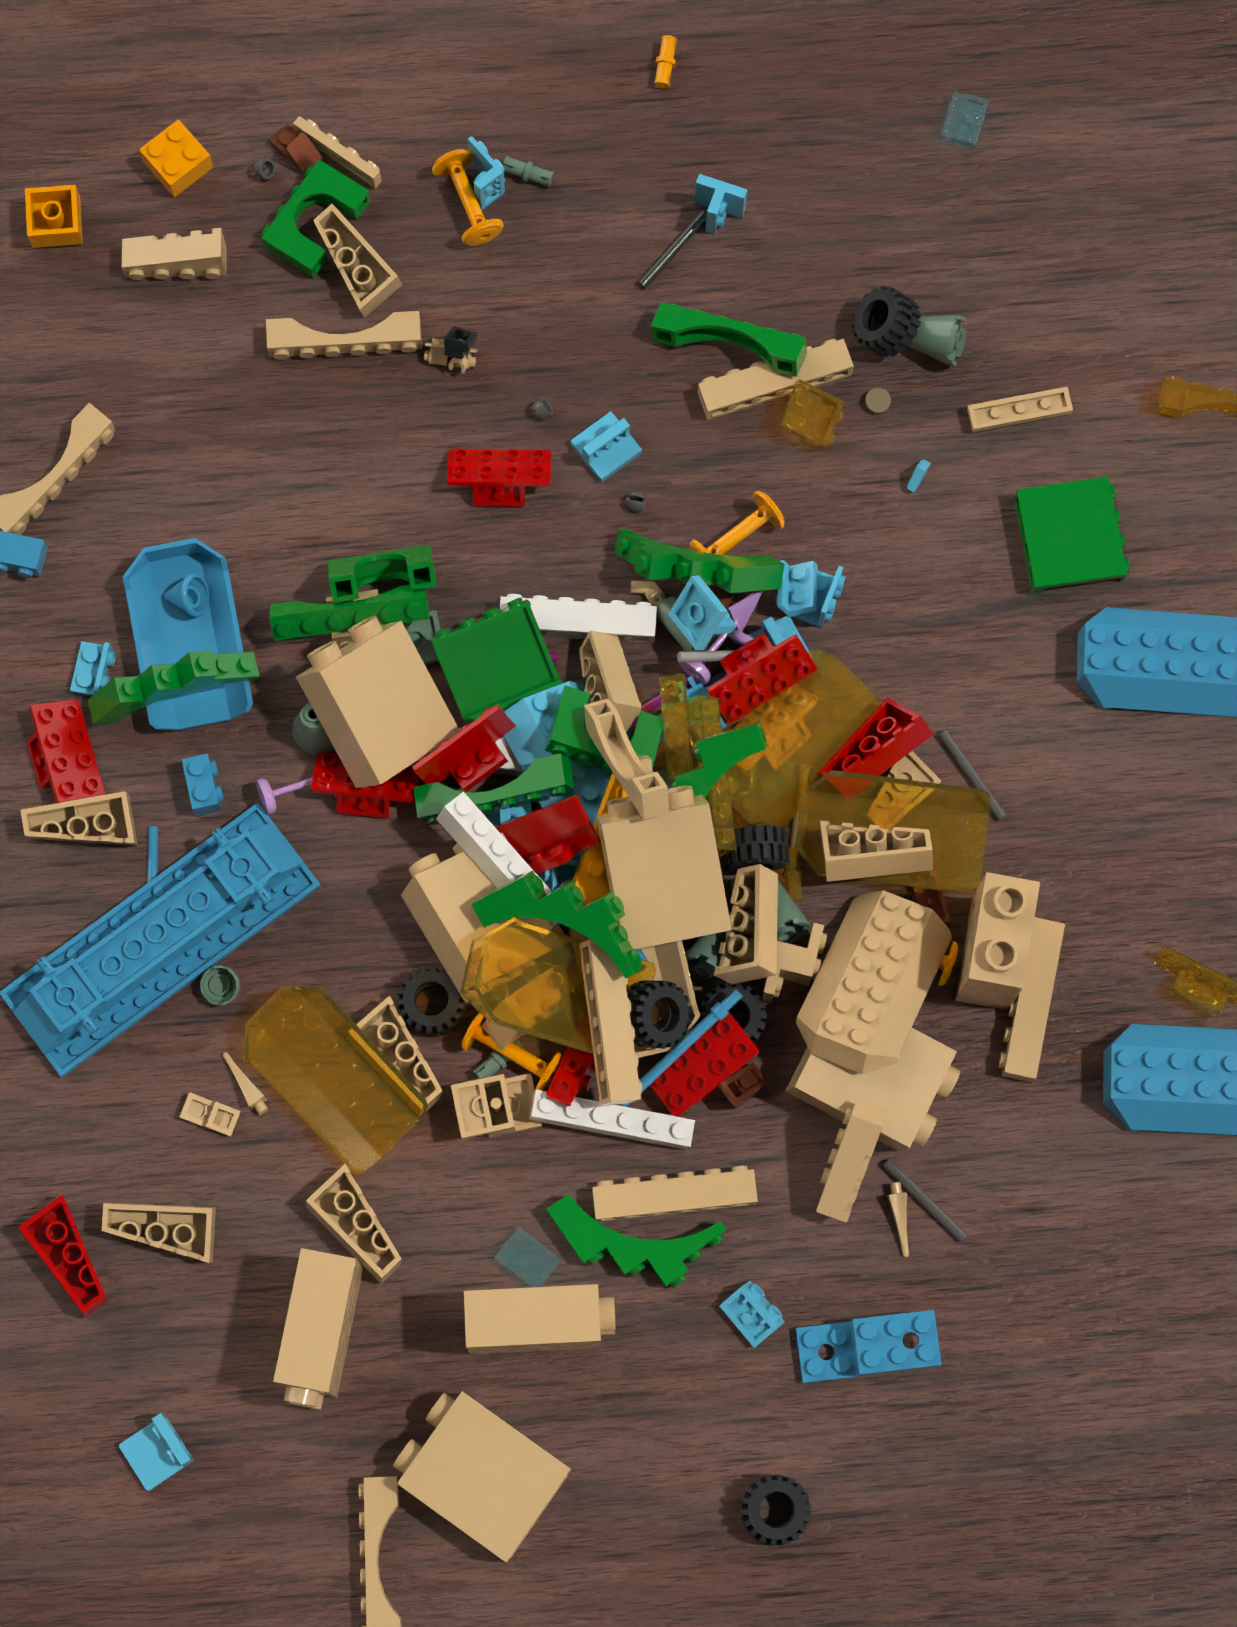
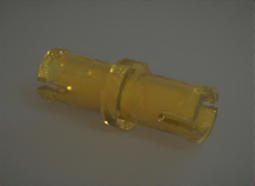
M788 847L790 863L784 867L782 878L785 879L786 891L794 902L804 900L801 883L803 871L800 870L798 847Z

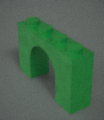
M318 160L315 166L311 165L308 168L304 181L301 185L294 187L290 194V200L286 205L280 206L276 213V219L271 225L268 224L261 234L263 247L312 279L317 276L327 262L328 257L324 248L298 231L296 225L300 214L306 208L315 204H333L336 208L357 220L371 201L369 190L321 160Z
M430 544L328 560V577L333 603L359 599L358 590L362 586L386 579L407 580L410 582L411 590L437 586Z
M565 685L557 701L544 751L550 752L552 755L561 753L571 760L577 761L582 766H592L601 769L606 774L612 775V770L592 739L588 736L584 727V705L588 704L590 693ZM640 711V714L633 721L629 741L637 756L648 755L652 759L653 769L665 719Z

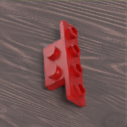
M586 1012L583 1013L546 1093V1099L566 1106H571L575 1097L581 1098L583 1091L588 1092L593 1078L591 1076L592 1071H596L589 1016Z

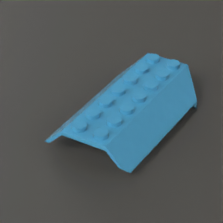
M196 538L143 548L122 577L140 674L151 665L174 664L188 652L213 651V654L243 652L226 558ZM190 573L200 574L205 579L209 589L207 609L198 617L189 615L186 611L171 604L164 598V594L184 580ZM240 681L178 694L146 706L149 724L155 729L184 730L231 721L249 712L253 705L249 681Z
M1106 607L1087 621L1078 632L1076 683L1101 710L1121 708L1237 717V617Z
M1131 1024L1103 1050V1104L1128 1131L1237 1135V1029Z

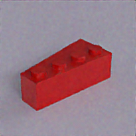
M887 697L818 771V774L833 793L845 800H849L926 741L933 733L921 715Z
M62 1194L18 1228L39 1259L83 1317L86 1318L104 1305L107 1299Z

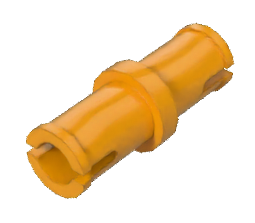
M665 35L661 37L660 53L656 57L655 62L657 71L654 85L657 88L667 89L670 87L671 71L675 67L676 62L674 53L677 39L673 36Z

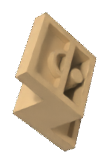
M813 924L807 948L777 941V975L767 977L762 1002L772 1004L773 997L779 998L783 980L809 986L811 979L815 980L821 964V959H816L817 954L823 953L827 934L823 933L824 925Z
M531 1073L506 1079L504 1074L451 1085L462 1139L489 1134V1138L542 1127L541 1122L528 1120L532 1097L535 1092Z

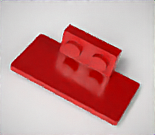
M461 448L450 449L448 453L447 485L473 486V506H525V486L548 487L551 484V450Z
M762 633L719 660L728 676L707 688V692L727 723L732 724L817 671V667L797 634L792 635L773 647L765 633Z
M75 699L32 705L29 710L35 732L26 740L39 788L46 789L52 786L56 803L106 795L79 701Z
M498 705L486 709L474 722L464 725L460 732L451 739L441 742L438 748L429 755L422 756L412 769L426 784L440 783L453 774L461 788L468 792L508 762L496 741L514 729L516 725Z
M317 753L311 791L337 795L336 813L389 819L390 800L415 803L413 787L419 786L420 777L412 769L417 764V762H414L381 785L356 788L337 753Z
M572 796L497 827V830L504 834L509 844L536 874L565 864L580 851L596 846L601 842L598 833L577 796Z
M729 1012L722 1021L719 1019L650 1086L672 1115L679 1117L697 1102L704 1101L719 1089L718 1085L740 1071L742 1066L759 1054L760 1051Z

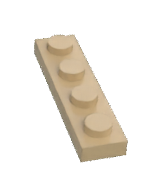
M299 116L293 123L294 130L298 134L304 132L316 149L376 189L382 182L380 169L375 163L369 160L366 162L361 159L353 148H345L334 135L330 133L326 135L319 130L318 125L312 120L308 119L306 121Z
M1062 387L968 405L967 412L973 433L1072 414L1073 407L1068 387Z

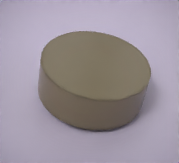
M874 388L867 393L865 406L870 413L880 415L889 409L891 397L885 389Z

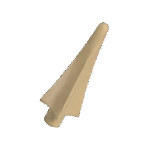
M227 1052L223 1053V1058L233 1072L251 1110L255 1108L259 1115L267 1112L268 1107L264 1103L267 1101L265 1096L240 1070Z
M900 1182L891 1183V1194L886 1196L897 1227L903 1256L908 1257L907 1192L902 1193Z

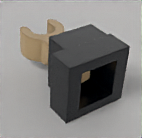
M455 326L448 332L444 340V355L453 357L449 362L450 370L458 363L462 368L461 373L466 371L469 366L466 354L475 344L477 332Z

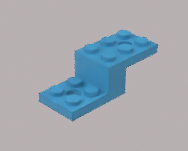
M934 1310L852 1319L850 1322L795 1328L802 1383L878 1375L890 1371L942 1365ZM907 1333L914 1334L918 1339V1344L913 1349L906 1348L902 1342L903 1336ZM820 1346H831L834 1350L833 1358L830 1360L821 1359L818 1354Z

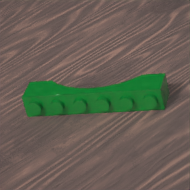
M661 302L651 324L652 341L674 347L700 341L732 343L758 355L768 364L772 371L795 377L798 376L807 354L806 338L798 334H789L773 328L752 325L749 322H740L728 319L725 316H716L700 310H691L676 304Z
M405 585L377 596L351 602L317 604L291 601L271 604L269 619L273 639L277 641L348 631L352 626L372 616H376L381 625L398 621L406 623L430 619V605L427 588L411 590L410 585Z
M561 753L538 758L517 779L503 787L486 792L464 793L482 813H489L493 807L501 806V808H511L517 805L516 802L524 800L525 802H537L541 800L542 796L546 795L551 797L563 796L566 794V791L574 789L570 758ZM439 782L413 787L417 818L426 821L429 825L440 824L436 818L444 806L462 792L451 789Z

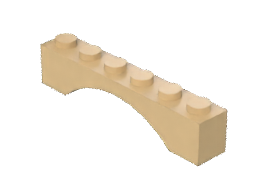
M419 311L393 312L377 325L349 334H328L315 331L301 325L292 318L266 319L269 357H274L278 360L287 359L289 356L312 358L314 355L325 354L328 357L339 356L340 353L363 355L366 352L376 351L378 354H387L394 350L410 353L416 351V349H422Z
M88 403L72 420L67 448L53 470L42 480L26 489L0 496V531L21 535L26 529V524L43 512L44 505L50 499L53 500L60 494L61 487L78 475L79 468L85 462L88 463L95 457L96 450L113 438L115 428L112 421L91 403Z
M608 698L584 705L587 733L643 820L668 814V787L658 772L649 771L639 760L627 737L620 715L611 700Z
M397 1476L364 1478V1484H359V1501H364V1512H359L360 1529H365V1540H360V1557H365V1569L360 1570L361 1586H366V1597H361V1614H366L367 1626L362 1627H402V1618L393 1609L385 1595L378 1565L379 1546L383 1531L391 1515L399 1506V1485L397 1484L399 1480Z

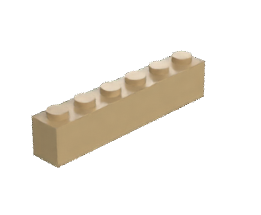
M830 339L825 341L822 346L815 348L807 347V354L797 377L774 372L767 363L760 361L752 364L750 368L741 371L740 369H733L728 371L725 376L718 378L711 376L703 379L698 384L697 393L706 418L709 420L851 376L854 366L844 339L838 341Z
M1034 918L1024 986L1016 997V1001L1009 1007L1008 1016L1012 1017L1011 1027L1006 1026L1003 1042L1007 1043L1006 1053L1001 1052L998 1068H1002L1001 1076L1032 1083L1036 1080L1065 928L1064 923Z
M589 939L580 943L579 948L600 1106L631 1103L641 1099L642 1083L638 1079L637 1067L639 1059L634 1050L635 1030L631 1025V1002L627 997L626 990L628 978L625 979L609 955Z
M736 1166L731 1168L732 1172L721 1173V1169L705 1170V1175L694 1176V1172L678 1173V1178L667 1179V1175L651 1176V1181L640 1182L639 1177L624 1179V1184L615 1185L613 1180L597 1182L596 1187H592L595 1220L602 1222L757 1205L754 1169L748 1170L747 1166Z

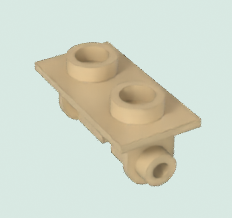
M432 338V343H425V346H430V351H425L424 361H429V364L447 366L448 356L444 355V339ZM471 348L466 354L469 362L467 369H470V367L475 368L476 357H472V352L476 353L478 349ZM456 363V365L454 366L461 368V366L458 363Z

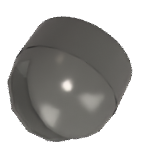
M259 159L255 162L253 171L258 178L270 179L274 176L276 167L271 159Z
M544 397L535 401L531 407V412L537 413L534 417L538 420H544L553 415V409Z
M639 491L630 493L626 498L627 509L631 513H641L646 508V497ZM631 498L639 499V500H643V502L641 503V502H639V501L630 500V499H631Z

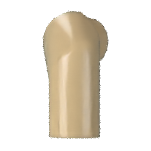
M631 580V593L644 594L653 606H658L660 601L665 598L664 592L655 582Z

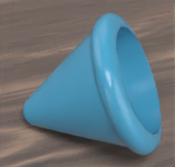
M190 573L184 580L164 594V598L171 604L186 611L189 615L198 617L207 609L209 589L205 579L200 574Z

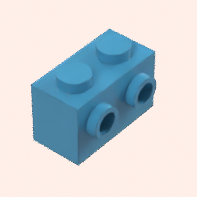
M0 531V572L7 573V570H10L26 578H32L33 575L41 577L48 550L45 541Z
M208 754L182 759L194 814L201 816L222 811L220 801H224L221 785L216 786L215 776H219L216 761H211Z

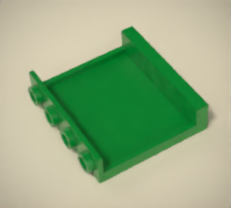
M1108 476L1016 490L1014 502L1032 595L1042 594L1046 588L1119 578V582L1125 580L1127 573L1130 572L1128 557L1124 558L1122 548H1125V538L1123 533H1119L1120 513L1118 508H1114L1113 500L1116 498L1115 487L1113 484H1110Z
M521 597L507 603V608L499 611L497 607L483 612L484 617L475 621L473 617L465 619L458 623L460 627L451 631L449 627L441 629L434 633L435 637L430 639L465 725L474 722L486 709L498 705L505 712L523 698L563 684L557 674L530 607L531 603L527 599L524 601Z

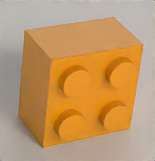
M179 119L139 149L143 163L174 198L213 168L210 154Z
M76 185L25 189L27 237L32 248L83 244L81 200Z

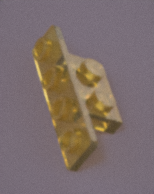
M684 674L659 678L669 782L675 781L674 777L677 773L693 769Z
M1167 946L1162 947L1154 964L1177 975L1169 993L1170 995L1216 1018L1221 1014L1226 1000L1237 1005V981Z

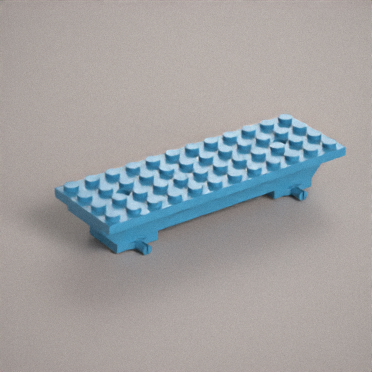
M259 803L253 805L222 829H216L217 833L213 831L210 838L48 957H41L42 961L38 960L36 962L37 965L0 991L2 998L62 1078L204 974L207 969L215 966L321 887V884Z

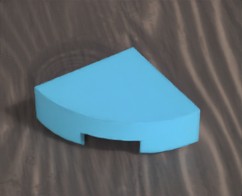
M924 459L919 462L907 484V489L915 493L931 465L930 462Z

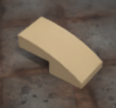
M189 1092L178 1118L231 1136L241 1111Z

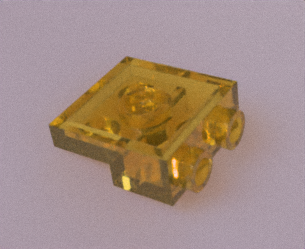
M799 379L796 381L778 427L798 436V441L821 451L826 447H830L835 438L833 430L835 425L840 423L844 415L842 407L845 401Z

